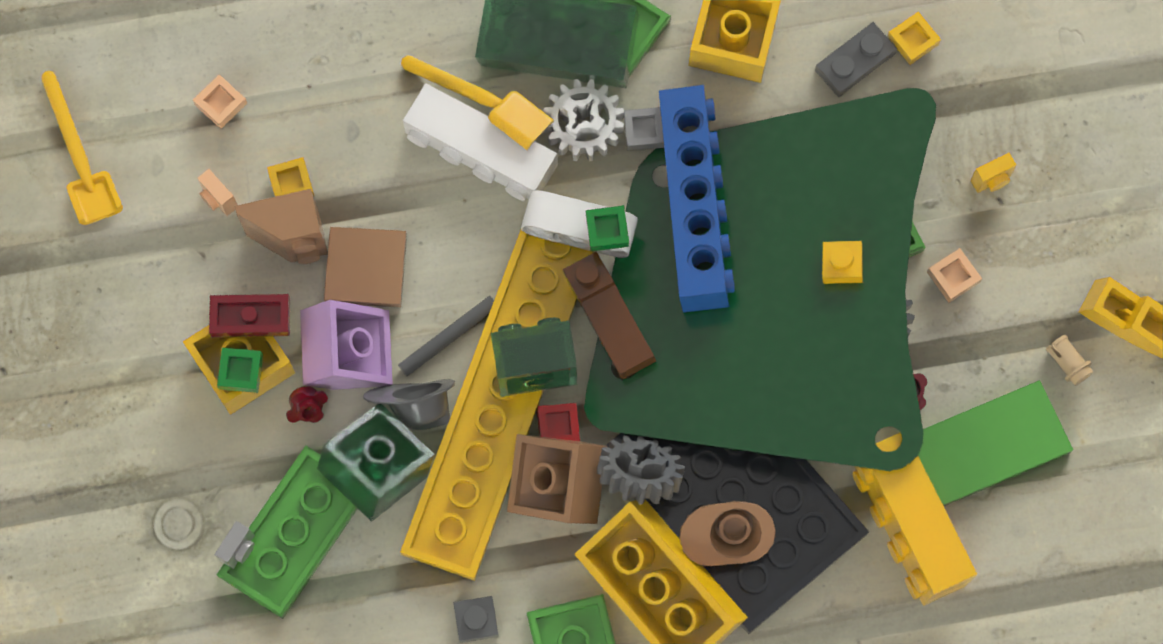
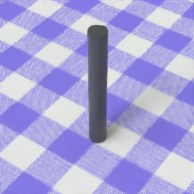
M491 296L486 297L400 362L398 366L401 371L408 377L487 317L494 302Z

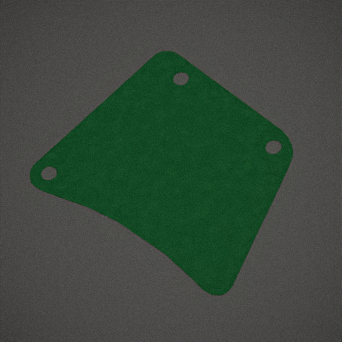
M905 88L710 131H717L720 154L713 155L714 166L721 165L723 188L716 189L717 200H725L727 222L720 223L721 235H729L731 257L724 258L725 270L732 269L735 292L728 293L729 307L684 313L682 311L678 289L668 187L656 185L652 179L654 170L658 166L666 165L665 149L656 148L638 166L632 180L625 212L636 216L638 222L629 256L624 258L615 257L611 277L654 354L656 362L636 372L630 378L623 380L617 378L611 371L612 361L599 338H597L584 404L586 416L591 424L602 431L884 471L901 469L910 464L919 455L921 450L923 426L908 347L905 291L914 200L928 143L936 121V103L931 94L919 88ZM690 160L685 165L696 166L702 161ZM697 193L692 195L689 199L693 201H698L703 199L706 195ZM704 227L698 228L692 234L704 235L709 229ZM862 241L863 283L823 284V242ZM703 262L696 269L705 271L710 269L713 264ZM884 427L896 428L902 435L901 445L892 452L882 451L875 443L877 432Z

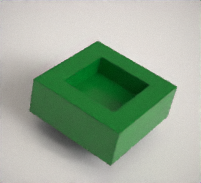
M624 205L585 210L590 252L629 247Z
M222 348L217 382L219 390L258 393L263 361L262 351Z

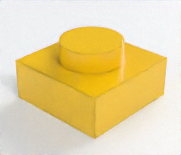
M919 11L889 31L887 36L909 65L936 48L941 42V38Z
M1010 153L1004 154L976 168L970 181L977 193L987 188L991 192L996 191L1011 181L1010 177L1017 165Z
M304 157L267 167L275 197L311 189L313 197L315 196Z
M862 241L823 242V284L863 283Z

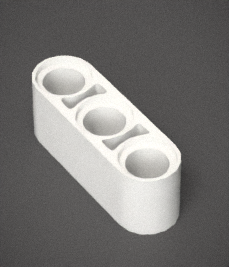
M534 190L530 193L521 230L534 237L590 251L585 210L606 208V206L546 191ZM625 212L629 247L600 250L597 253L621 258L628 257L638 218L631 213Z

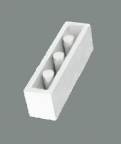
M426 83L403 119L405 133L408 134L407 138L411 142L422 148H426L428 145L440 151V156L453 165L459 166L462 163L472 168L473 174L487 183H492L493 180L506 187L507 193L521 201H525L526 198L529 199L531 191H543L558 166L556 152L535 141L528 150L524 149L492 124L487 115Z

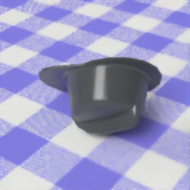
M442 379L427 383L380 386L364 393L363 399L375 404H388L397 421L407 428L413 430L431 429L446 425L450 420L447 391L455 385V380Z

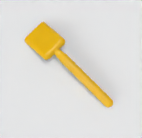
M405 56L401 60L403 69L481 105L494 108L488 115L489 121L526 150L554 122L550 116L517 91H511L503 99H500L481 87L412 56Z
M45 71L41 76L42 83L74 167L81 178L70 182L66 187L79 223L87 225L120 213L123 210V206L110 173L101 171L93 175L91 174L88 158L54 72Z

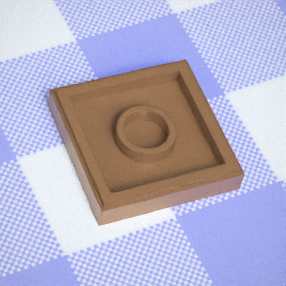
M330 227L324 301L335 300L362 306L401 308L407 240L406 231Z

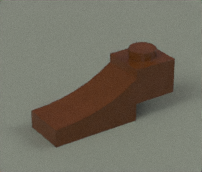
M597 251L562 269L568 284L622 380L656 362L654 354L634 321Z

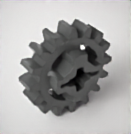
M623 436L621 444L611 440L609 448H602L597 474L601 475L599 481L601 484H610L609 493H623L622 500L627 501L631 498L637 500L638 504H643L644 499H650L654 504H659L660 496L670 500L672 499L673 492L678 493L680 491L685 466L680 465L681 457L679 455H671L672 448L670 446L658 447L659 441L656 439L651 442L644 440L643 436H638L637 441H631L627 436Z

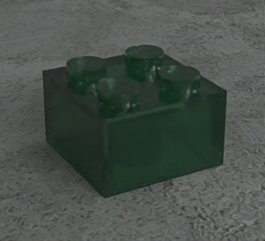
M555 317L546 318L538 321L537 326L522 328L521 324H508L499 327L498 332L491 333L501 397L577 385V363L569 321L561 322L560 318Z
M377 404L323 445L317 469L372 522L427 478L435 454L384 405Z

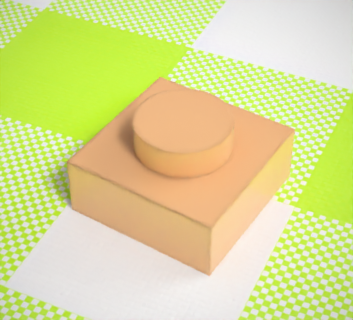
M220 74L193 99L195 106L220 129L248 104L246 98Z
M210 169L197 178L203 189L199 195L213 211L219 207L228 216L235 210L237 202L234 196Z
M960 248L931 266L927 271L948 303L979 284L982 280V277Z

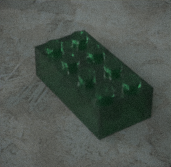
M485 0L475 58L480 66L569 80L578 79L582 82H589L592 79L594 84L627 88L639 20L637 6L600 0Z

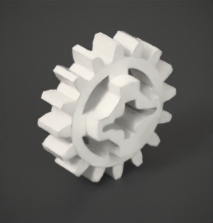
M578 79L574 80L573 89L569 90L564 84L560 85L561 96L558 97L551 94L549 96V103L552 107H544L543 112L554 120L544 130V132H552L548 136V143L550 146L560 143L559 154L561 156L567 153L568 150L572 151L573 161H577L581 153H586L587 159L593 161V154L597 150L601 155L606 156V144L617 146L618 137L615 133H623L624 123L619 121L624 118V109L616 108L619 104V97L613 95L608 98L607 85L602 86L599 90L594 89V80L592 79L589 80L587 87H581ZM602 108L605 109L608 115V125L605 124L604 119L599 117ZM559 115L568 124L564 133L558 123ZM590 115V122L584 120L586 116L589 117ZM577 118L584 120L581 124L577 125Z

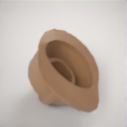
M731 501L707 505L691 513L682 525L680 542L682 550L688 558L699 565L718 566L756 561L767 554L774 543L776 531L773 519L765 509L755 503Z

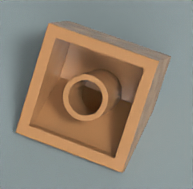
M311 189L235 206L237 217L246 236L289 262L298 261L299 264H310L320 260V256L328 254L320 214Z
M517 434L507 512L571 524H597L602 484L599 482L601 475L597 474V467L601 450L607 446Z

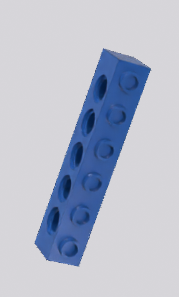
M704 85L659 90L678 289L682 311L684 313L729 307L728 293L735 292L733 271L732 269L725 270L724 258L731 257L729 235H721L720 223L727 222L725 200H717L716 189L723 188L721 165L714 166L713 155L720 154L717 131L710 132L709 121H716L714 99H706ZM689 126L698 127L693 132L682 131L683 129ZM690 160L702 161L696 166L685 165ZM697 193L706 195L703 199L698 201H693L689 199L692 195ZM704 227L709 229L704 235L692 234L698 228ZM703 262L713 264L710 269L705 271L696 269Z

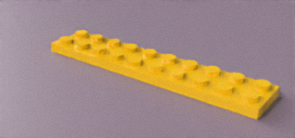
M520 230L402 545L401 555L475 581L511 483L517 434H529L537 412V406L540 404L578 300L568 284L562 269L594 253L593 251L590 252L589 250L534 237Z

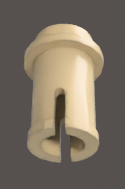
M1066 335L1059 337L1052 342V345L1046 348V351L1051 354L1067 375L1065 377L1067 382L1072 381L1076 386L1093 374V370L1090 368L1091 361H1085Z

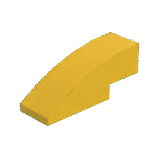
M1111 277L1095 280L1078 312L1116 336L1163 359V305L1149 296L1139 297Z

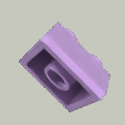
M327 300L300 310L303 385L331 390L393 385L389 310L335 300Z

